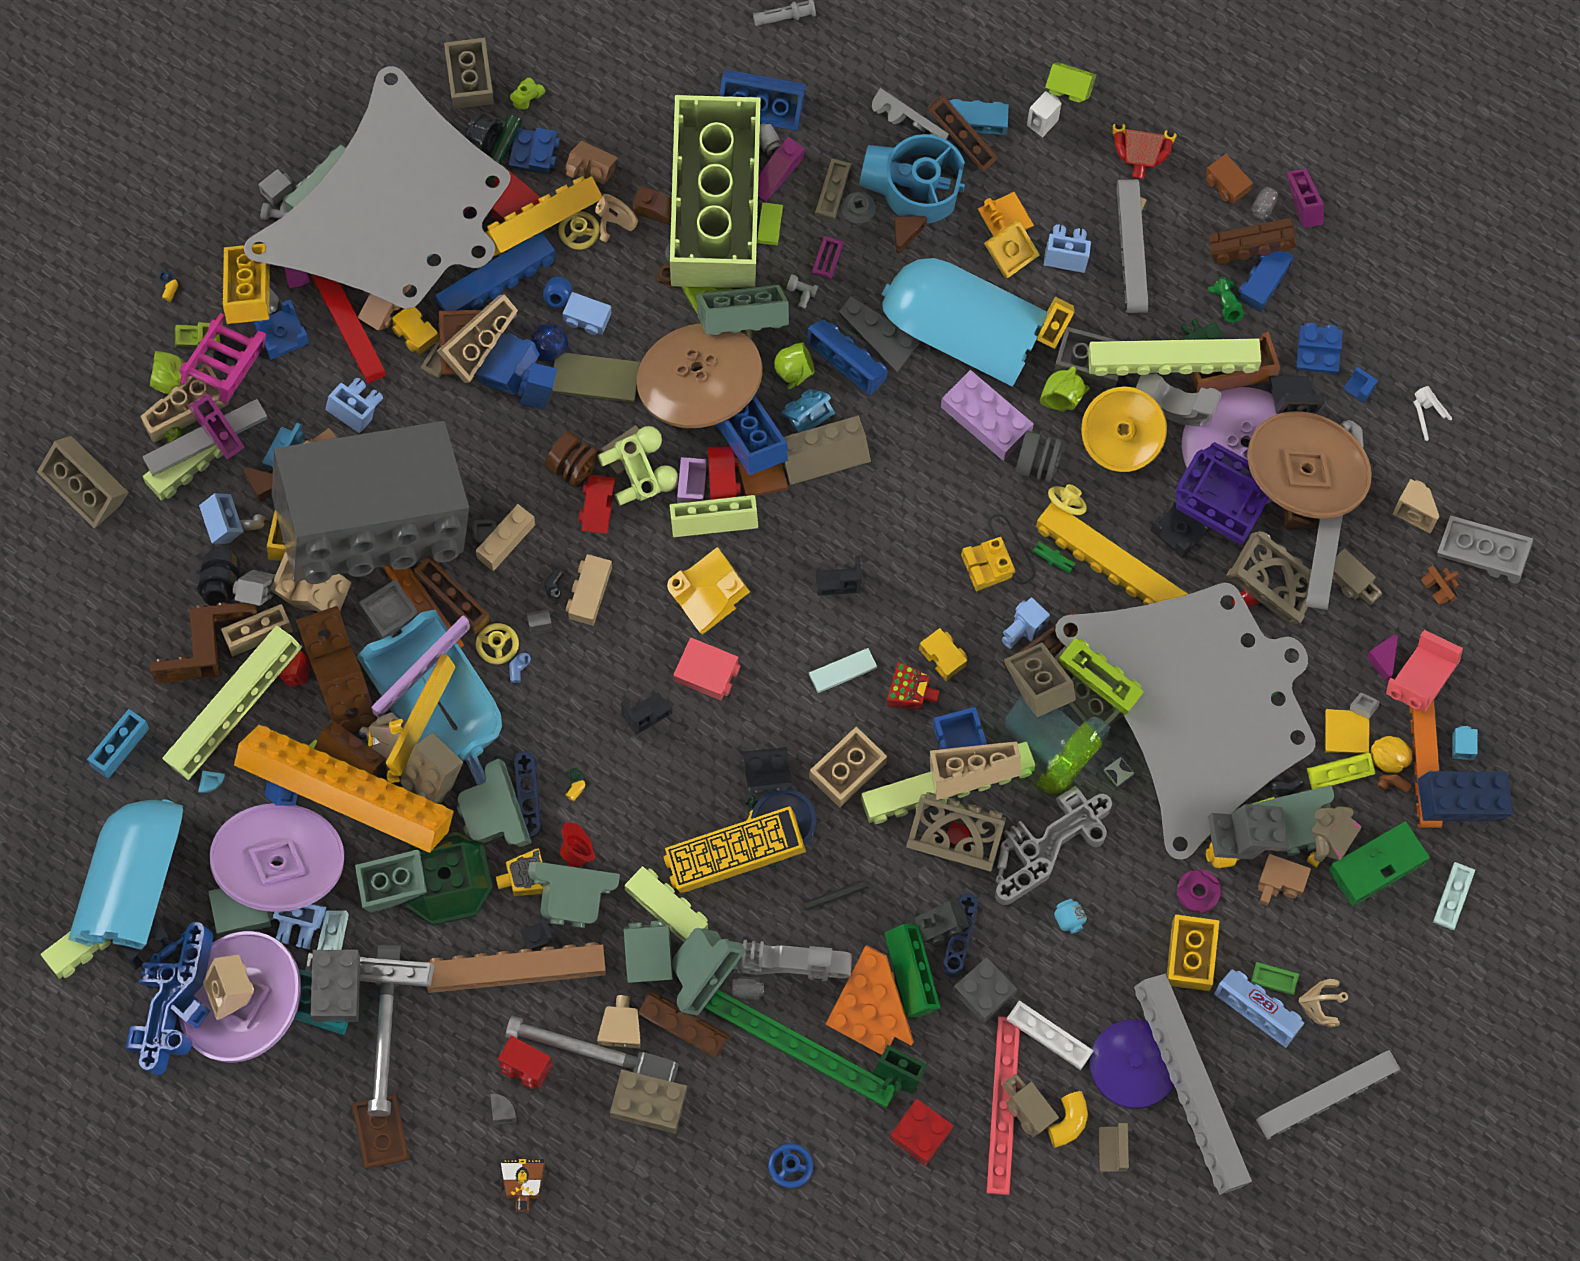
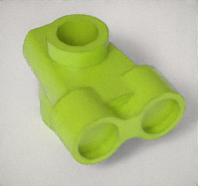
M526 78L510 95V99L513 101L514 107L524 110L529 107L530 100L538 99L544 95L545 89L542 85L535 84L533 79Z

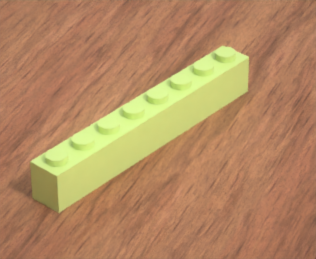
M1259 339L1090 342L1088 349L1089 374L1104 376L1106 374L1127 375L1128 373H1138L1139 375L1159 373L1166 375L1173 372H1180L1181 374H1190L1192 372H1201L1203 374L1212 372L1232 373L1234 371L1252 373L1258 371L1261 364Z
M276 625L162 759L189 780L301 650L302 646L291 635Z
M1027 741L1018 744L1021 756L1020 778L1030 776L1035 769V762ZM931 772L861 793V801L869 823L875 822V824H880L887 821V817L893 815L902 817L908 814L909 810L915 808L917 810L921 794L926 795V792L935 794ZM1011 778L998 783L999 785L1006 784L1011 781ZM991 784L976 789L984 791L989 789ZM972 790L959 793L956 795L958 796V798H962L969 795L970 791ZM952 795V796H949V797H946V798H942V799L947 801V798H950V797H953V796H956V795Z

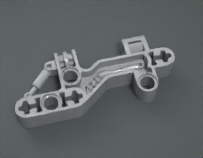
M1074 786L1056 798L1065 816L1049 825L1042 838H1034L1021 821L1017 823V827L1012 826L1010 832L1005 830L1003 834L1006 840L1001 844L997 867L999 874L996 877V882L998 883L995 892L996 901L1002 905L1011 904L1048 880L1061 845L1076 835L1081 834L1087 844L1092 847L1101 846L1104 843L1107 832L1100 820L1109 814L1112 806L1111 798L1106 794H1098L1087 801L1081 791ZM1098 803H1099L1100 805L1105 804V808H1104V809H1103V807H1099L1098 809H1096ZM1098 832L1100 833L1101 838L1094 839L1091 837L1090 833ZM1030 848L1035 852V854L1033 856H1027L1024 853V850ZM1014 850L1025 867L1004 879L1003 871L1006 870L1009 851ZM1038 867L1041 869L1046 868L1045 873L1043 871L1038 872L1034 879V874L1038 871ZM1026 878L1029 884L1023 886L1018 882V879ZM1012 885L1014 886V888L1010 891L1009 896H1007L1006 894L1001 895L1002 890L1007 892L1012 888Z
M744 940L742 945L746 952L732 969L734 973L754 975L774 973L808 975L810 980L816 978L827 981L828 977H851L853 955L848 952L833 951L832 948L767 946L764 944V941H761L759 944L755 943L756 941L747 943V940Z

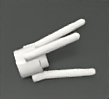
M1426 386L1415 393L1417 400L1413 403L1417 408L1424 438L1428 441V432L1421 407L1423 406L1427 409L1434 406L1442 418L1447 417L1448 420H1452V417L1438 401L1430 387Z

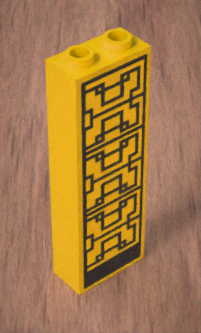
M789 806L665 848L667 855L664 856L667 868H671L673 874L670 876L673 888H677L680 893L805 853L806 850L794 811Z

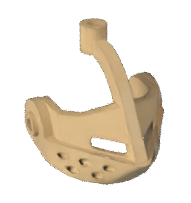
M604 194L597 203L596 213L601 217L600 240L607 243L610 234L606 231L607 221L617 223L628 231H632L636 227L638 218L635 213L619 199L609 194ZM609 208L618 213L617 217L609 212Z
M1327 979L1320 981L1299 998V1003L1307 1016L1319 1025L1327 1027L1340 1025L1338 1018L1324 1015L1319 1002L1323 1000H1337L1342 1003L1348 999L1346 992L1338 995H1320L1322 988L1338 987V980Z

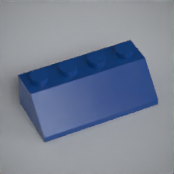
M725 70L722 76L719 96L760 98V124L766 123V125L771 124L774 127L797 131L806 84Z
M822 320L808 328L807 345L869 396L887 379L888 371L886 367L880 362H875L865 349L858 348L849 336L841 334L833 323Z

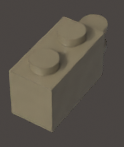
M1344 548L1336 556L1332 583H1337L1341 586L1343 594L1348 598L1352 597L1357 600L1361 597L1366 603L1372 605L1382 595L1380 589L1373 584L1376 577ZM1367 589L1371 591L1370 594L1366 592Z
M1014 1074L1002 1084L1004 1090L1010 1096L1005 1101L1009 1112L1013 1116H1017L1022 1123L1023 1130L1032 1137L1042 1132L1059 1118L1032 1081L1025 1085L1021 1078ZM1015 1085L1019 1089L1018 1092H1016L1013 1088Z

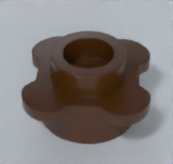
M665 264L660 269L659 274H656L655 279L657 282L664 283L667 288H672L673 286H671L670 266Z

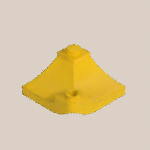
M718 547L690 569L677 572L669 579L667 584L669 592L702 635L736 609L734 604L750 593L738 573Z

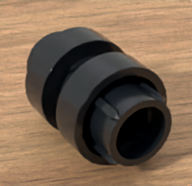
M217 546L205 554L202 559L197 589L203 601L209 606H217L218 603L222 602L229 603L236 595L233 593V587L240 575L241 562L231 548Z

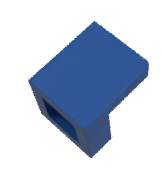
M1357 367L1343 390L1364 403L1375 389L1378 380Z
M267 780L265 797L276 806L296 805L297 793Z
M193 995L189 997L181 1008L174 1004L170 1007L186 1023L195 1028L201 1024L211 1011Z

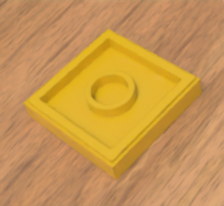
M1019 220L1014 221L984 243L1005 278H1009L1040 256Z
M1326 709L1325 752L1344 754L1368 753L1369 719L1349 710Z

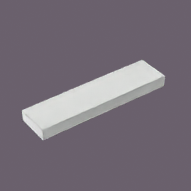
M1018 1001L1006 1019L1079 1070L1082 1069L1093 1053V1050L1021 1001Z

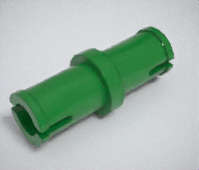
M1038 541L1037 546L1032 551V553L1047 560L1049 565H1055L1067 572V574H1070L1076 562L1061 555L1059 550L1056 549L1055 551L1041 543V541Z

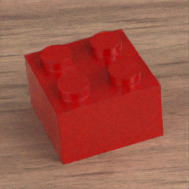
M513 1036L509 1038L498 1057L499 1067L502 1069L501 1073L510 1079H513L514 1076L522 1080L521 1084L531 1090L533 1087L537 1089L541 1087L552 1067L550 1056Z
M916 1099L890 1134L889 1140L926 1166L952 1131L953 1125Z

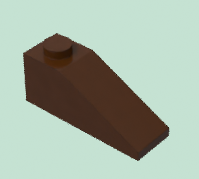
M640 186L633 202V212L636 215L671 225L672 199L658 191Z

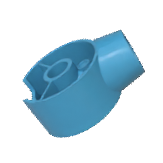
M915 135L903 140L896 147L868 145L859 186L885 195L891 209L900 217L925 216L927 223H933L944 219L954 211L957 194L964 191L965 185L961 184L960 181L965 162L953 144L935 135ZM915 155H929L937 158L934 160L929 157H923L915 161L913 165L899 163ZM949 165L957 176L955 190L950 197L938 202L936 197L937 188L949 191L951 179L940 177L941 171ZM893 183L909 187V192L915 199L927 201V204L909 200L896 189Z

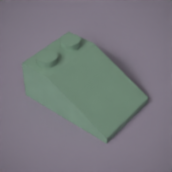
M420 850L355 865L362 908L370 913L394 907L427 893Z

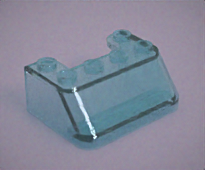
M1022 695L1009 711L1004 721L1006 730L1020 743L1027 741L1030 752L1058 777H1068L1108 737L1111 728L1098 717L1089 718L1081 727H1078L1059 708L1036 717Z

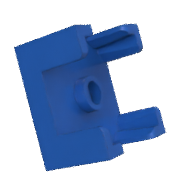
M290 299L282 302V310L269 315V320L253 321L257 332L259 330L266 333L264 348L270 360L309 344L303 326L301 327Z

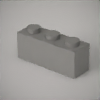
M251 570L239 578L238 581H235L233 593L236 594L235 600L262 605L274 596L270 588L276 574Z

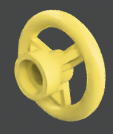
M579 211L560 222L558 233L566 246L581 250L589 248L597 241L600 234V226L593 215ZM585 219L592 223L594 229L587 228ZM572 220L570 224L572 233L566 237L565 226ZM583 235L592 236L584 243L573 242L577 237Z
M1068 484L1065 488L1054 486L1049 489L1048 496L1050 500L1061 510L1073 515H1082L1086 512L1087 506L1080 497L1081 491L1077 487ZM1055 493L1061 498V501L1055 496ZM1072 505H1073V506L1079 507L1080 509H1075V508H1072V507H1069V506H1072Z
M494 623L484 627L476 638L477 653L484 661L491 664H503L510 661L517 653L519 647V640L515 631L501 623ZM492 630H503L506 632L505 634H503L500 631H494L490 633L489 636H485L488 632ZM511 638L512 648L507 655L502 656L501 649L505 642ZM499 640L501 643L495 645L493 642ZM482 642L489 644L495 650L496 658L490 657L484 652Z

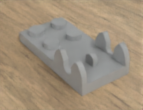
M880 88L872 102L873 111H877L878 114L886 111L889 122L898 124L908 116L914 120L912 125L925 132L927 129L931 132L930 135L941 137L947 141L951 140L950 134L885 90Z
M1450 515L1437 556L1485 569L1490 576L1495 578L1500 577V574L1506 575L1511 583H1519L1533 544V538Z

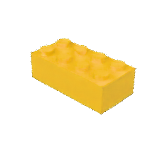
M244 245L224 247L223 308L227 324L269 320L270 264L249 259L244 252ZM252 245L253 253L257 255L263 254L266 251V245Z

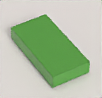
M1256 962L1251 983L1294 996L1299 974Z

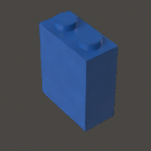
M502 333L475 375L482 384L515 395L520 387L525 369H530L532 362H536L540 353L531 340H522L511 333H508V335Z

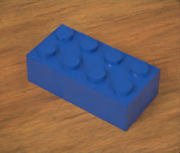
M755 395L736 415L716 424L749 475L788 461L787 442Z

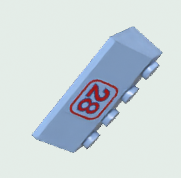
M1232 969L1220 982L1214 995L1286 1048L1304 1024L1301 1021L1302 1018L1296 1012H1289L1285 1009L1280 1000L1266 995V991L1261 986L1250 983L1245 974L1240 971L1235 972Z

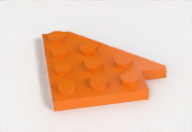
M866 945L826 1025L881 1055L886 1046L891 1045L895 1037L909 1045H912L914 1040L887 955Z

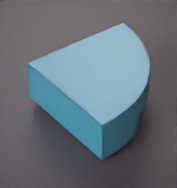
M202 771L198 792L208 793V791L215 790L223 782L225 774Z

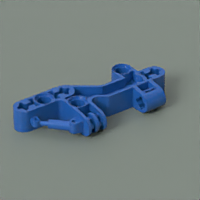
M199 922L191 923L187 927L186 932L181 934L179 940L176 942L172 941L159 953L153 954L150 962L142 964L145 971L141 972L143 979L139 980V984L157 987L160 990L151 1001L146 1027L130 1026L125 1049L141 1053L139 1059L140 1066L155 1076L165 1072L169 1055H185L192 1047L191 1039L175 1030L177 1014L170 1007L174 1004L181 1008L191 995L194 996L203 986L212 947L213 933ZM183 942L179 963H164V959L179 948L178 945Z

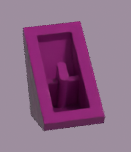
M1397 635L1391 636L1369 651L1367 659L1386 682H1389L1393 675Z

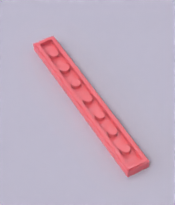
M998 1016L987 1194L1009 1195L1014 1116L1007 1108L1008 1105L1005 1101L1010 1096L1004 1090L1002 1084L1014 1074L1017 1075L1020 1029L1006 1020L1007 1017Z

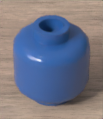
M563 277L551 278L546 283L543 291L545 302L555 308L565 306L572 293V286Z

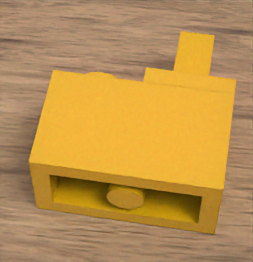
M1055 297L1047 311L1043 325L1036 335L1038 336L1036 340L1055 349L1074 314V306Z

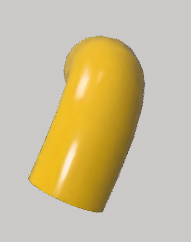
M1082 1091L1068 1094L1061 1099L1065 1108V1118L1060 1123L1047 1127L1054 1148L1076 1139L1085 1128L1088 1112Z

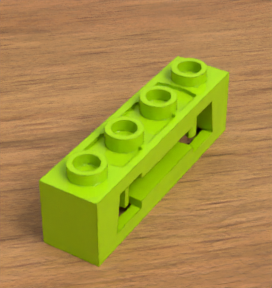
M1075 637L1058 658L1057 662L1122 714L1126 715L1144 693L1141 689L1142 686L1137 681L1129 680L1125 677V673L1119 667H1113L1107 663V658L1099 652H1093L1086 641L1083 639L1078 640ZM1087 660L1089 661L1087 664L1093 667L1096 671H1098L1101 675L1107 678L1110 682H1112L1114 685H1120L1119 687H1117L1114 693L1112 692V687H1110L1102 679L1096 676L1088 668H1082V665H1084V663Z

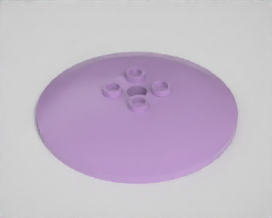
M1249 387L1219 391L1221 399L1209 424L1203 422L1202 426L1185 425L1182 455L1186 467L1188 468L1196 452L1210 447L1214 442L1248 460V447L1242 446L1240 441L1242 439L1250 440L1262 422L1277 415L1272 394ZM1269 498L1268 501H1267V503H1270V502H1272L1273 500H1271V499Z
M274 803L254 806L239 812L221 826L213 839L210 849L211 871L220 888L232 899L247 907L271 912L300 909L318 901L335 886L341 876L344 865L343 844L334 827L319 814L297 805L276 806ZM274 861H279L283 864L280 866H274L271 863Z
M254 931L236 932L212 943L207 972L213 959L219 957L240 955L242 963L246 965L247 977L252 982L254 992L247 1005L220 1020H216L203 985L194 996L211 1010L197 1028L186 1023L179 1016L184 1035L191 1039L192 1046L201 1054L213 1060L235 1063L250 1060L261 1055L281 1039L295 1017L301 995V980L298 966L289 950L282 943L267 934Z

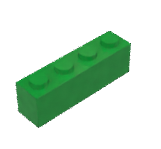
M902 924L885 932L887 947L889 948L906 1016L922 1017L940 1009L918 924Z

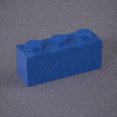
M1282 251L1272 252L1267 256H1260L1259 260L1261 262L1259 266L1254 265L1249 274L1250 280L1248 282L1244 281L1238 291L1241 293L1239 300L1261 312L1291 266L1294 256Z
M532 362L530 369H525L517 394V396L521 397L519 404L545 409L553 388L557 369Z

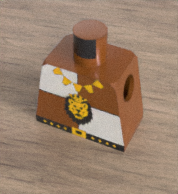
M501 1159L507 1199H516V1212H529V1199H539L545 1168L544 1159Z

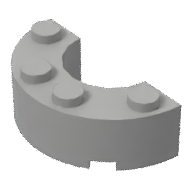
M1156 373L1141 375L1136 389L1146 392L1157 401L1163 410L1165 418L1182 425L1202 426L1203 422L1209 424L1221 399V393L1216 389L1201 387L1199 393H1186L1179 388L1170 386Z

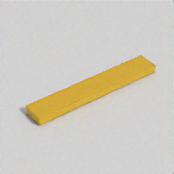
M440 655L403 728L404 732H401L386 761L387 766L394 775L401 776L414 745L418 743L456 668L448 655Z

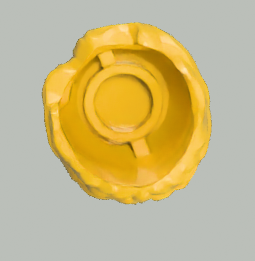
M1383 737L1375 741L1370 750L1376 767L1388 773H1399L1403 768L1408 767L1412 761V750L1398 737Z

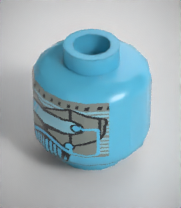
M1069 899L1056 906L1057 909L1054 916L1062 931H1070L1072 934L1083 929L1082 925L1086 922L1087 917L1080 902Z

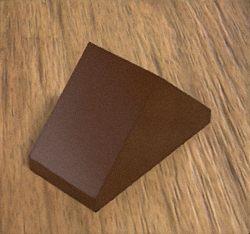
M925 216L895 217L896 253L900 254L926 227L927 218Z
M245 467V477L259 502L271 497L273 474Z
M1285 508L1283 509L1285 530L1318 528L1317 518L1302 516Z

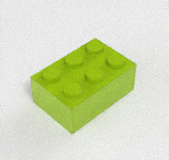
M1056 62L1052 65L1045 88L1050 89L1049 93L1057 96L1067 94L1069 95L1068 99L1080 103L1089 99L1097 74Z

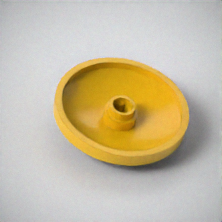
M1116 387L1098 395L1086 409L1082 420V439L1089 455L1101 466L1118 472L1135 471L1150 464L1161 452L1167 435L1166 418L1157 401L1146 392L1132 387Z

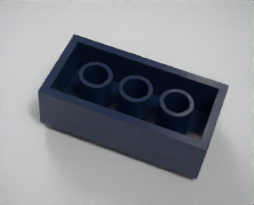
M1429 771L1417 778L1423 821H1502L1513 815L1507 772Z

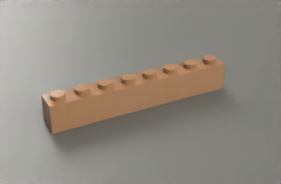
M596 942L587 943L584 947H576V945H565L563 949L544 947L541 948V951L533 952L531 949L519 950V953L510 954L509 951H501L496 953L497 955L492 956L480 953L472 958L454 956L452 960L432 958L430 962H426L435 965L431 987H427L428 993L606 975L603 945H599Z

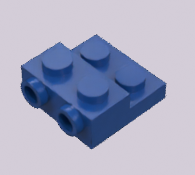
M536 128V131L518 129L513 142L509 168L550 174L551 168H555L557 157L554 156V151L559 150L560 138L557 137V131Z
M1306 323L1304 326H1300L1296 370L1338 374L1343 330H1339L1335 325H1327L1325 328H1320L1315 323Z

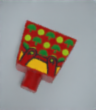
M898 662L886 706L921 710L924 700L937 703L940 690L928 687L930 676Z

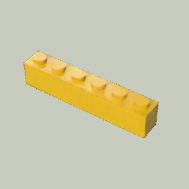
M581 176L572 181L574 185L568 188L567 185L556 189L557 194L551 197L550 194L539 198V204L534 206L533 203L522 207V213L517 215L513 212L505 216V222L499 224L496 221L488 225V231L485 233L494 241L495 252L493 256L512 248L598 202L602 195L593 177L585 179L584 176Z

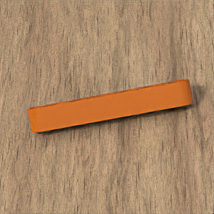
M1434 700L1425 713L1409 706L1413 719L1410 721L1411 733H1414V741H1412V749L1416 761L1413 762L1414 775H1417V778L1429 771H1439ZM1417 780L1415 782V791L1419 802L1416 803L1417 816H1420L1418 827L1441 828L1442 821H1423Z

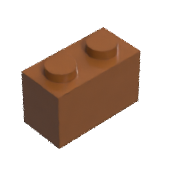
M1227 154L1207 167L1206 181L1210 186H1215L1219 190V195L1224 201H1229L1233 205L1251 191L1253 182Z

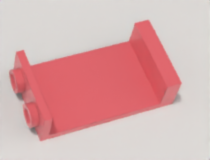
M1424 630L1420 635L1418 647L1395 680L1390 678L1386 694L1425 713L1459 664L1463 648Z

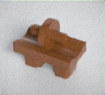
M1433 565L1429 567L1428 570L1430 572L1421 581L1428 590L1437 583L1442 589L1432 595L1437 603L1442 605L1450 600L1451 602L1457 600L1448 584H1451L1454 589L1457 588L1459 584L1455 579L1460 574L1457 571L1450 573L1448 568H1445L1442 571L1445 575L1443 579Z

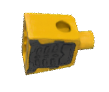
M539 848L507 861L508 873L495 876L498 889L512 886L514 896L543 894V884L534 883L528 875L530 862H542Z

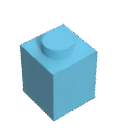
M1469 726L1455 728L1452 734V759L1474 760L1477 756V729H1471Z

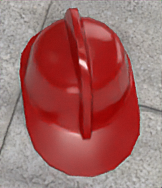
M573 822L564 823L562 826L563 843L560 848V855L567 862L568 866L577 868L583 866L587 861H594L595 853L591 839L581 826Z

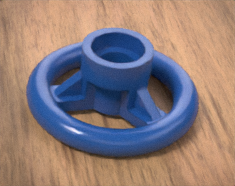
M789 1143L781 1145L773 1151L769 1158L768 1169L770 1176L777 1184L786 1188H796L806 1183L811 1177L813 1160L810 1153L804 1147ZM789 1150L802 1154L806 1160V1165L800 1164L799 1158L794 1154H790ZM783 1153V1169L777 1174L775 1162L777 1157ZM793 1162L795 1167L789 1168L787 1163ZM796 1171L805 1172L796 1181L783 1180L789 1173Z

